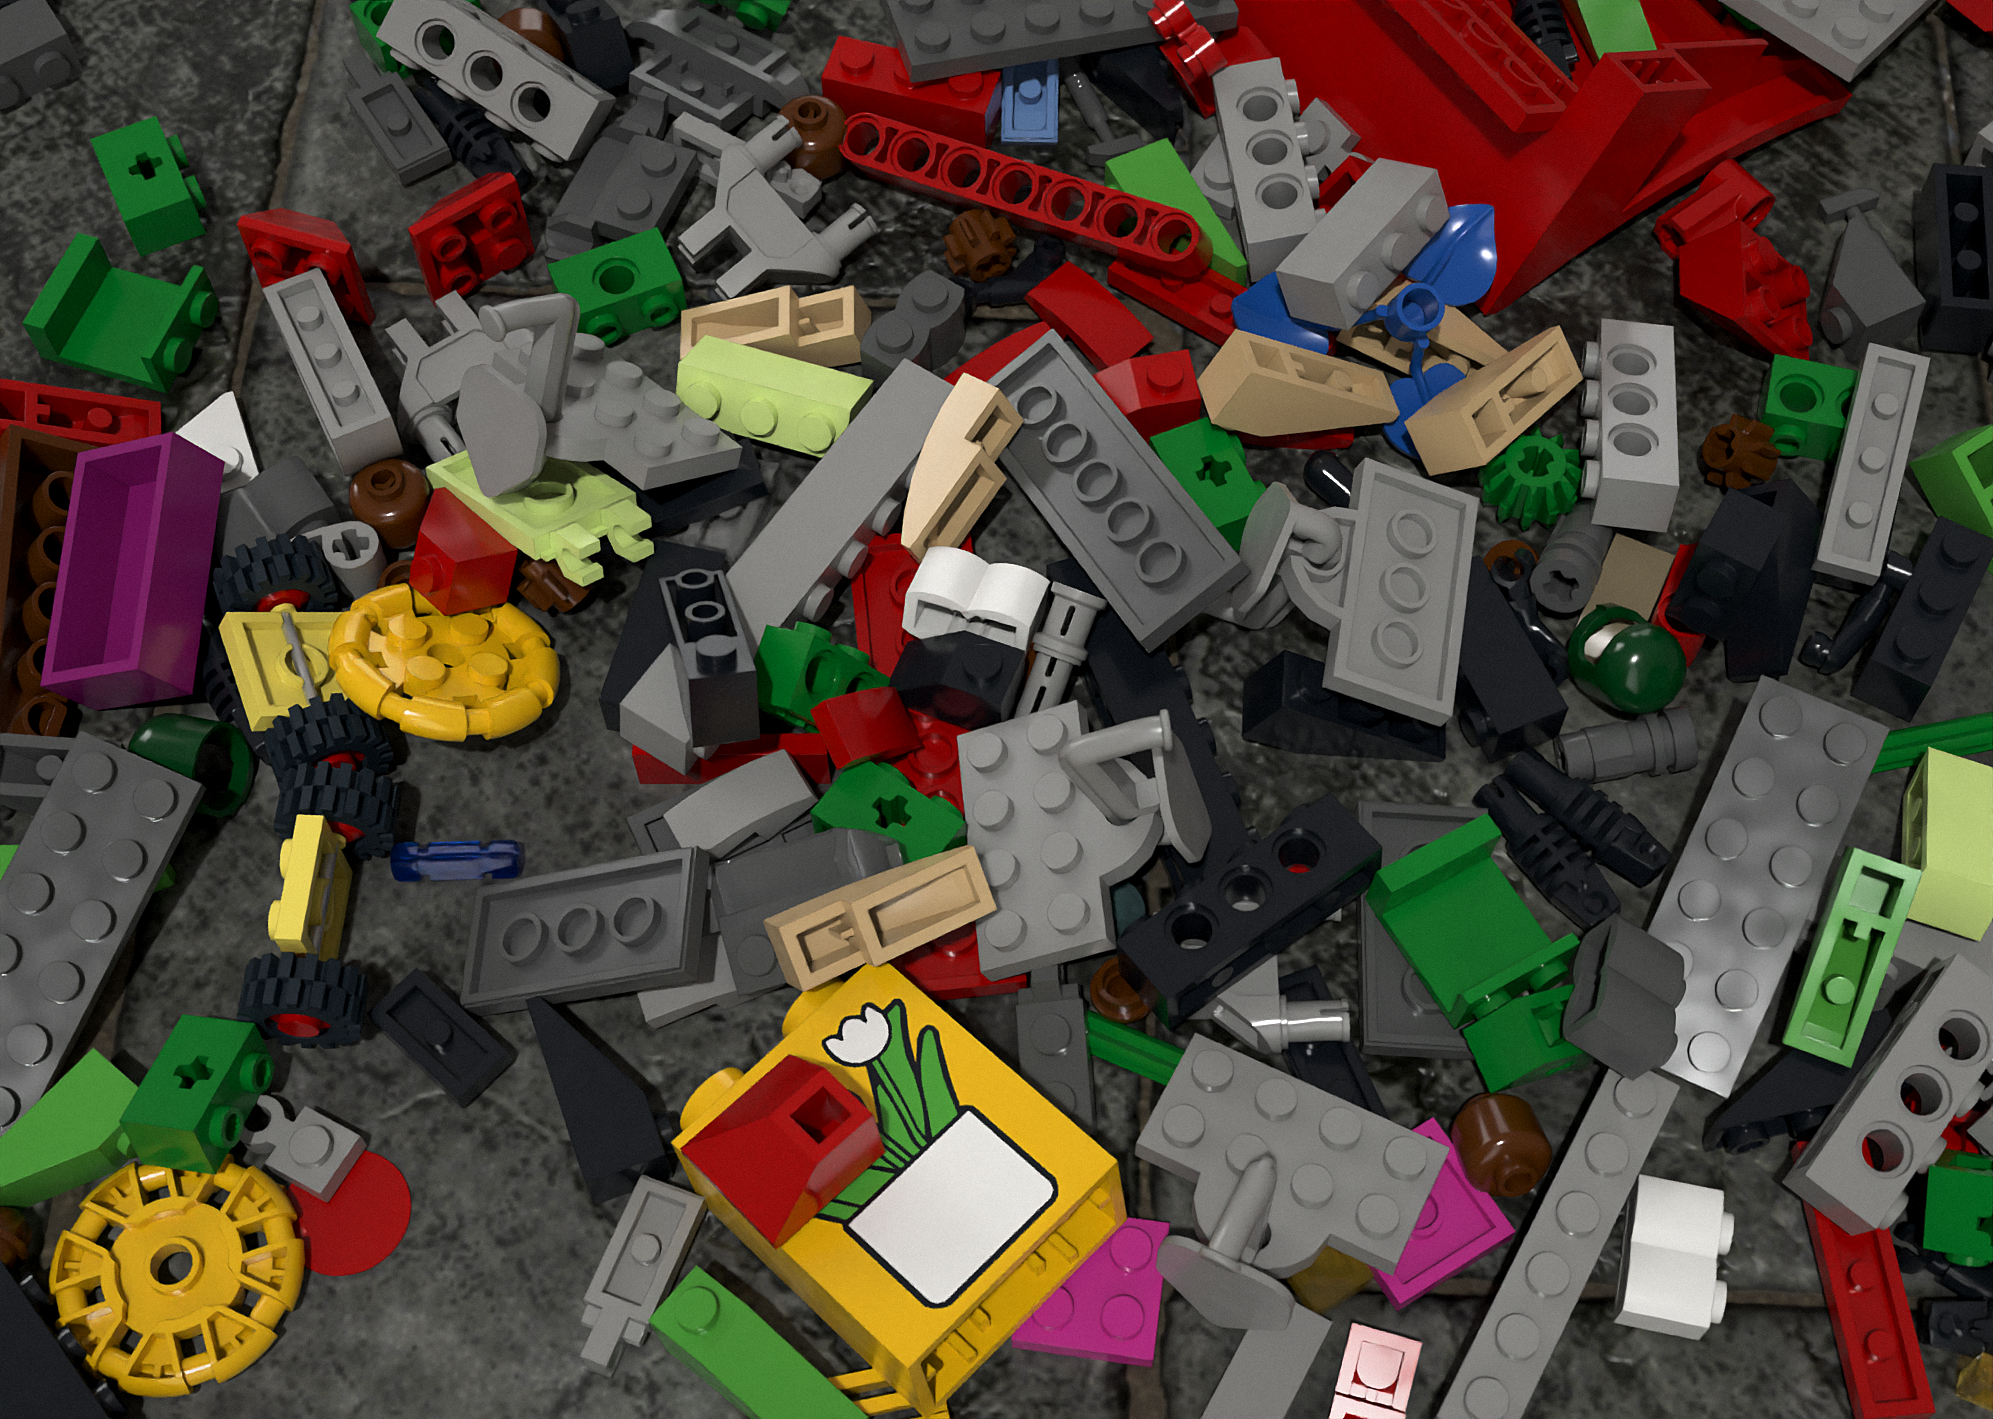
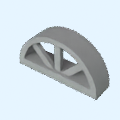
M317 267L262 288L310 402L345 477L355 474L364 467L376 462L402 455L403 448L392 417L320 268Z

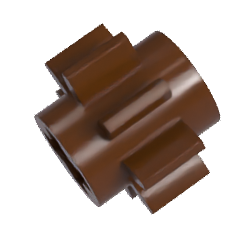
M969 210L960 214L952 221L949 227V235L943 237V241L948 248L944 256L955 276L967 271L971 281L985 282L986 277L1001 276L1008 270L1011 265V256L1017 253L1012 244L1017 237L1005 215L994 220L989 210Z
M1732 414L1730 424L1712 427L1704 441L1702 453H1700V458L1704 459L1706 464L1712 467L1706 479L1724 488L1731 487L1735 490L1750 487L1751 484L1768 482L1777 466L1778 456L1781 455V450L1776 449L1768 441L1773 435L1774 428L1755 419L1751 421L1738 414Z
M524 553L517 564V569L526 578L516 586V589L536 609L539 607L543 612H546L551 605L560 613L570 610L588 594L593 586V583L582 587L564 577L555 558L546 562L542 558L534 560ZM588 556L587 558L594 563V559Z

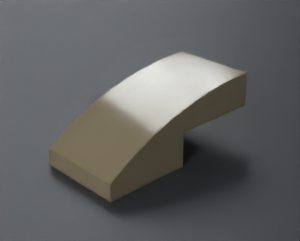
M1616 533L1602 564L1603 570L1599 582L1589 602L1584 606L1577 625L1583 617L1596 609L1597 604L1611 602L1636 611L1648 622L1676 555ZM1616 618L1609 620V622L1596 629L1585 642L1584 652L1586 660L1597 665L1603 650L1614 635L1635 624L1629 619Z

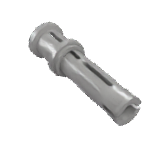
M1053 582L1051 591L1055 597L1042 632L1034 633L1032 649L1038 651L1013 719L1035 712L1044 687L1046 691L1038 711L1060 704L1073 666H1081L1082 661L1087 659L1089 652L1084 648L1097 611L1105 610L1107 600L1061 583ZM1075 607V612H1074V614H1073V617H1072L1071 623H1070V625H1069L1068 631H1067L1066 635H1064V631H1065V629H1066V626H1067V623H1068V621H1069L1070 615H1071V613H1072L1073 608ZM1054 658H1057L1052 675L1049 676V671L1051 669Z

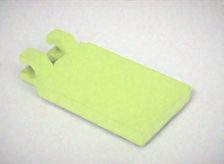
M467 450L426 467L427 481L432 491L437 488L446 487L512 545L534 560L542 558L548 562L555 558L564 577L582 587L604 577L603 567L597 562H591L587 558L601 551L598 538L607 535L616 554L634 563L654 554L653 542L649 539H643L638 535V533L652 527L651 516L637 506L636 493L588 462L549 457L542 472L529 486L517 492L489 498L484 496L479 488Z

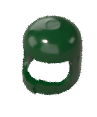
M1612 602L1597 604L1596 609L1583 617L1572 633L1568 649L1570 673L1578 687L1590 697L1617 710L1642 715L1661 710L1670 704L1681 691L1687 674L1686 656L1679 641L1663 627L1649 624L1636 611ZM1616 618L1629 619L1635 624L1614 635L1603 650L1597 665L1586 660L1584 652L1585 642L1596 629L1609 622V620Z
M176 713L159 714L143 722L134 732L127 751L195 781L197 759L203 744L223 747L230 755L233 768L231 780L225 793H220L209 806L201 799L195 810L196 813L222 818L232 814L241 803L245 804L252 785L253 759L252 750L243 733L237 727L226 722Z

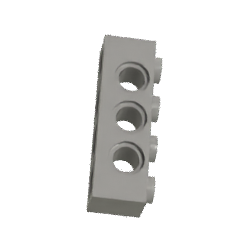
M394 0L376 34V37L392 47L390 54L396 60L416 70H421L424 67L439 77L437 85L442 90L464 101H468L470 97L487 109L485 116L491 122L508 131L514 132L516 128L534 139L532 147L537 152L556 162L561 163L564 159L569 161L586 157L595 140V135L600 131L617 100L616 97L467 0ZM444 27H447L452 32L455 40V47L450 56H447L442 51L439 43L440 33ZM492 57L499 62L503 72L502 81L498 87L491 84L486 73L487 64ZM539 88L546 92L551 103L550 112L546 118L541 117L534 108L533 99Z
M1279 57L1222 67L1211 75L1215 112L1251 282L1259 281L1266 275L1275 272V269L1326 215L1325 208L1314 210L1312 200L1320 199L1315 164L1304 166L1302 157L1310 156L1305 121L1294 122L1292 114L1300 113L1297 86L1294 78L1284 80Z
M1601 318L1596 342H1585L1580 372L1583 377L1590 378V380L1586 379L1584 383L1580 413L1581 416H1587L1590 419H1586L1584 423L1580 452L1581 456L1591 457V460H1586L1581 479V497L1591 498V524L1667 533L1679 490L1674 326Z
M1960 953L1934 964L1782 1181L1784 1185L1851 1236L1876 1230L1877 1228L1885 1230L1899 1217L1909 1200V1197L1902 1192L1916 1171L1920 1174L1926 1172L1929 1169V1165L1934 1164L1947 1145V1140L1940 1135L1953 1116L1957 1118L1964 1116L1982 1095L1985 1085L1978 1079L1991 1060L1993 1061V978ZM1940 1028L1950 1031L1956 1038L1959 1045L1957 1059L1951 1058L1942 1050L1939 1043ZM1903 1082L1911 1084L1921 1097L1922 1106L1919 1115L1910 1112L1902 1102L1900 1090ZM1865 1137L1876 1141L1883 1151L1884 1163L1880 1171L1871 1168L1863 1157L1862 1143Z

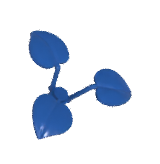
M1464 204L1448 207L1451 217L1401 271L1404 276L1417 283L1406 286L1387 305H1379L1375 309L1366 311L1352 326L1355 327L1376 320H1384L1387 331L1394 338L1403 342L1413 343L1414 347L1409 366L1412 378L1399 379L1389 386L1400 414L1394 422L1381 423L1387 439L1395 448L1405 455L1420 461L1422 459L1404 422L1437 394L1466 378L1464 373L1457 367L1448 363L1434 365L1423 373L1422 360L1424 351L1429 346V339L1426 334L1441 322L1445 312V305L1460 307L1474 303L1489 290L1497 268V250L1494 235L1495 211L1492 205ZM1275 272L1260 279L1248 290L1236 296L1231 303V313L1238 330L1324 355L1327 354L1329 348L1327 331L1336 332L1342 330L1291 317Z

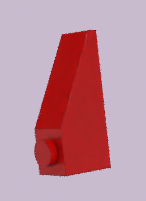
M1188 349L1129 358L1092 375L1148 445L1149 437L1194 422L1200 418L1201 395Z
M0 378V436L10 424L102 448L160 435L161 402Z

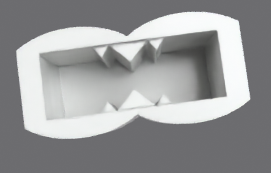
M947 546L929 547L906 592L902 628L920 639L966 630L1024 650L1026 658L1034 633L1037 632L1045 613L1050 581L1041 574L1019 565L1008 563L988 564L980 557L962 549Z
M1638 1174L1627 1198L1613 1323L1699 1340L1710 1327V1322L1720 1324L1725 1310L1727 1284L1726 1281L1716 1280L1717 1254H1728L1734 1229L1733 1213L1723 1212L1724 1191Z

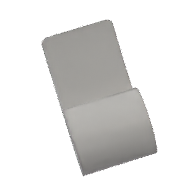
M347 521L301 534L307 537L309 543L314 540L320 545L339 590L346 597L354 600L376 590L382 572L389 566L376 531L370 525L363 522Z

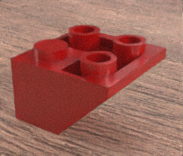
M490 172L440 199L408 228L430 301L435 308H437L436 300L454 290L462 297L475 286L504 270L516 267L525 258L535 253L517 180L511 172Z
M285 208L241 215L236 225L262 288L319 267L345 321L352 320L372 325L376 316L351 244L335 222Z
M1740 219L1679 247L1681 296L1712 322L1773 359L1774 354L1809 361V346L1812 345L1813 335L1807 321L1806 298L1810 295V285L1804 271L1797 265H1791L1775 250L1769 239L1764 236L1760 237Z
M788 1054L680 1148L682 1154L775 1250L886 1152L874 1115L825 1067Z

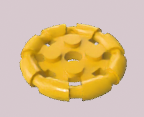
M407 583L395 584L369 592L354 601L350 611H344L338 616L328 638L327 652L329 665L337 672L335 675L336 682L346 696L356 706L376 720H382L386 717L399 723L402 732L428 739L463 742L468 735L482 734L486 740L512 734L537 720L542 714V708H547L551 705L559 689V657L556 651L550 648L548 635L529 615L509 602L505 603L502 607L493 605L444 616L418 591L410 589ZM415 614H427V616L416 617ZM444 664L450 665L452 668H447ZM403 692L412 696L413 698L411 700L407 698H402Z
M227 1154L216 1175L151 1165L140 1166L137 1161L117 1170L97 1185L78 1205L83 1211L70 1232L62 1230L50 1266L49 1297L54 1303H57L60 1316L54 1323L55 1328L58 1330L65 1324H68L90 1354H87L80 1367L95 1379L99 1380L107 1376L117 1381L119 1391L137 1396L167 1398L193 1394V1386L216 1378L219 1384H222L244 1371L268 1350L278 1338V1335L273 1332L285 1310L291 1312L294 1310L300 1295L304 1278L305 1250L304 1241L296 1239L292 1225L297 1220V1214L281 1187L257 1166L252 1165L246 1169L234 1163L233 1155ZM168 1186L170 1197L148 1204L149 1192ZM222 1188L230 1192L221 1209L218 1210L213 1206L207 1205L206 1203L212 1193H217ZM107 1225L123 1229L110 1252L95 1244ZM255 1232L265 1233L267 1245L248 1251L243 1236ZM177 1252H186L192 1255V1268L186 1278L172 1285L159 1283L158 1270L161 1263L168 1256ZM101 1286L106 1301L88 1307L86 1296L95 1287ZM245 1288L260 1295L259 1300L248 1317L237 1312L245 1301ZM129 1328L141 1337L132 1354L121 1350L119 1345ZM203 1334L207 1351L185 1358L180 1341Z

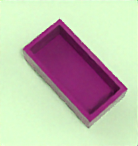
M168 432L77 454L41 687L95 711L192 695L225 461L175 432Z

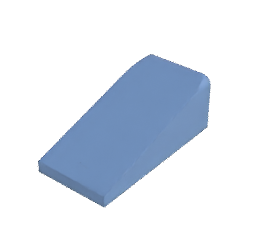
M1059 58L1002 68L1001 145H1058Z

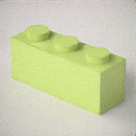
M705 335L678 363L676 395L680 397L682 403L704 419L716 423L721 429L822 458L872 398L874 380Z
M1928 747L1903 795L1901 864L1923 871L1906 918L1977 941H1981L1993 920V767Z

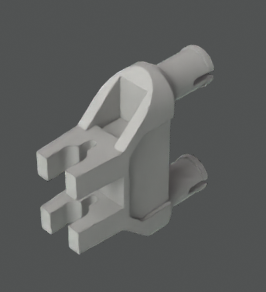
M780 114L774 118L772 123L743 146L739 143L735 145L729 143L722 149L715 207L678 237L680 245L677 247V250L692 268L727 240L744 257L716 280L715 285L717 288L714 290V293L721 301L750 295L764 283L821 284L830 282L840 274L839 270L842 268L840 261L868 238L878 233V228L870 215L863 220L862 215L866 210L857 203L850 206L848 211L821 233L810 232L766 181L764 173L795 148H799L803 144L794 126L789 131L786 129L790 122Z
M456 290L435 301L438 311L446 319L442 321V326L449 336L435 345L428 347L406 318L385 329L388 339L396 347L392 349L393 355L405 371L398 402L397 421L399 433L409 444L422 446L434 463L467 450L465 443L452 427L458 423L457 406L461 382L466 370L471 366L487 364L492 367L495 351L521 347L523 343L533 342L534 332L523 328L507 333L505 339L501 342L491 340L482 329L479 318Z
M1240 901L1232 905V907L1242 911L1254 910L1260 906L1252 901ZM1341 908L1325 920L1341 921ZM1189 938L1181 941L1178 945L1186 949H1197L1206 945L1207 942L1198 938ZM1277 954L1187 1018L1212 1019L1241 1042L1264 1054H1282V1049H1288V1042H1350L1348 998H1340V1000L1286 1001V995H1279Z

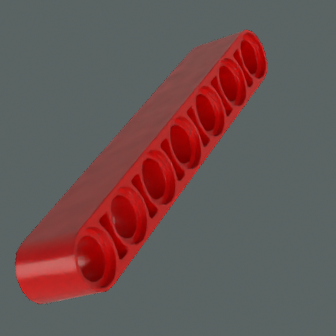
M860 112L844 121L848 131L843 146L839 145V150L848 161L872 179L965 209L989 210L993 218L1005 215L1009 223L1046 235H1054L1062 240L1177 277L1189 278L1196 276L1204 271L1212 260L1213 245L1210 237L1192 215L1183 210L872 113ZM880 137L875 150L870 154L864 155L867 144L872 139ZM930 152L926 165L920 170L913 172L914 163L917 158L922 154ZM981 168L977 181L971 186L963 188V182L967 174L974 169ZM1032 184V191L1029 197L1021 203L1013 204L1016 192L1021 187ZM1084 200V209L1081 214L1075 219L1065 221V213L1068 207L1074 202ZM1130 217H1138L1137 226L1132 233L1121 238L1116 236L1121 222ZM1185 233L1192 234L1191 243L1186 250L1176 255L1169 254L1170 245L1176 237Z

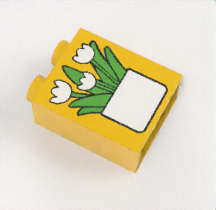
M887 961L876 967L866 963L846 982L836 976L804 991L786 1014L782 1025L784 1039L746 1074L739 1068L730 1067L715 1073L701 1084L692 1094L682 1111L680 1118L682 1132L671 1143L695 1193L706 1199L707 1208L925 1419H928L1127 1220L1118 1161ZM788 1054L825 1067L874 1115L886 1152L775 1250L682 1154L680 1148Z

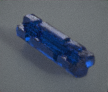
M513 839L491 840L489 846L482 847L481 840L429 842L427 848H420V842L397 843L393 846L390 855L391 873L394 879L399 882L421 881L423 875H430V881L483 879L484 873H492V879L514 878L519 875L521 867L520 848L517 841Z

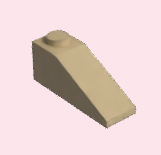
M1400 273L1366 311L1375 309L1379 305H1387L1406 286L1417 282L1408 279ZM1445 305V312L1441 322L1426 334L1429 339V346L1424 351L1422 371L1424 373L1434 365L1448 363L1457 367L1467 377L1505 355L1508 351L1457 308ZM1384 320L1372 321L1351 327L1349 331L1341 330L1339 332L1337 341L1411 376L1409 366L1414 347L1413 343L1403 342L1394 338L1387 331Z
M1559 325L1545 330L1440 392L1404 423L1429 476L1483 466L1584 378Z
M1238 329L1234 330L1197 380L1212 424L1226 430H1238L1260 437L1394 422L1400 414L1383 371Z

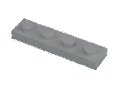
M1868 343L1862 355L1811 570L1874 586L1880 577L1931 358Z

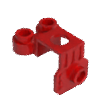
M1153 0L1152 4L1154 7L1146 12L1150 23L1166 42L1159 48L1177 84L1205 119L1215 113L1211 77L1213 73L1222 67L1274 58L1268 48L1248 26H1236V28L1228 29L1216 39H1213L1202 25L1199 26L1183 0Z

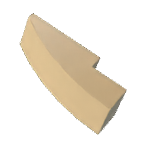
M788 285L681 311L680 360L705 335L826 368L861 362L860 345L864 334L871 326V310L854 285L798 298L791 286Z
M963 372L942 405L925 439L910 483L904 509L901 545L919 565L929 547L947 546L958 548L1006 481L1007 478L994 462L1024 422L999 388Z
M966 845L851 883L763 920L786 982L804 992L864 963L876 967L997 910L974 846Z

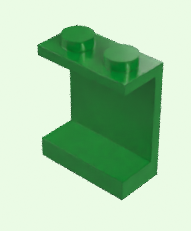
M77 232L22 324L41 358L167 394L178 374L183 373L189 366L192 350L203 330L210 327L214 322L218 312L219 301L204 267L193 264L181 286L112 267L99 238Z
M1488 813L1378 870L1365 896L1366 902L1454 1030L1475 1018L1479 1021L1513 1000V997L1529 988H1532L1535 993H1539L1556 986L1570 973L1566 965L1580 945V941L1573 932L1552 943L1490 857L1502 833Z

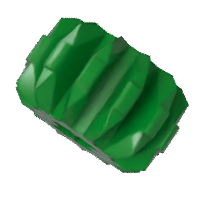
M1537 424L1530 431L1529 436L1521 433L1486 465L1479 467L1477 479L1479 481L1478 485L1483 487L1481 495L1483 506L1499 507L1497 511L1499 523L1510 517L1520 519L1519 522L1524 532L1531 526L1532 520H1537L1549 530L1552 524L1556 523L1558 515L1561 516L1563 514L1567 516L1578 499L1577 494L1581 493L1583 470L1578 468L1580 463L1579 450L1563 449L1562 433L1551 439L1542 437L1541 430Z

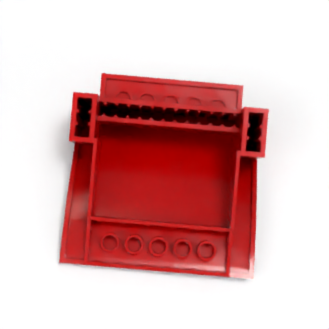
M1234 0L1239 10L1237 26H1248L1268 48L1274 58H1280L1284 80L1295 79L1300 115L1316 97L1324 100L1361 137L1360 141L1351 150L1352 152L1365 155L1374 161L1378 158L1437 169L1448 207L1464 204H1488L1494 207V235L1497 250L1496 274L1489 290L1474 302L1485 316L1496 314L1508 307L1524 293L1596 241L1669 194L1711 171L1721 162L1735 158L1807 123L1837 114L1852 97V94L1822 65L1767 30H1747L1717 0H1639L1657 49L1607 52L1603 54L1596 66H1594L1563 1L1558 0L1580 59L1579 62L1568 65L1573 82L1511 20L1514 8L1512 0Z

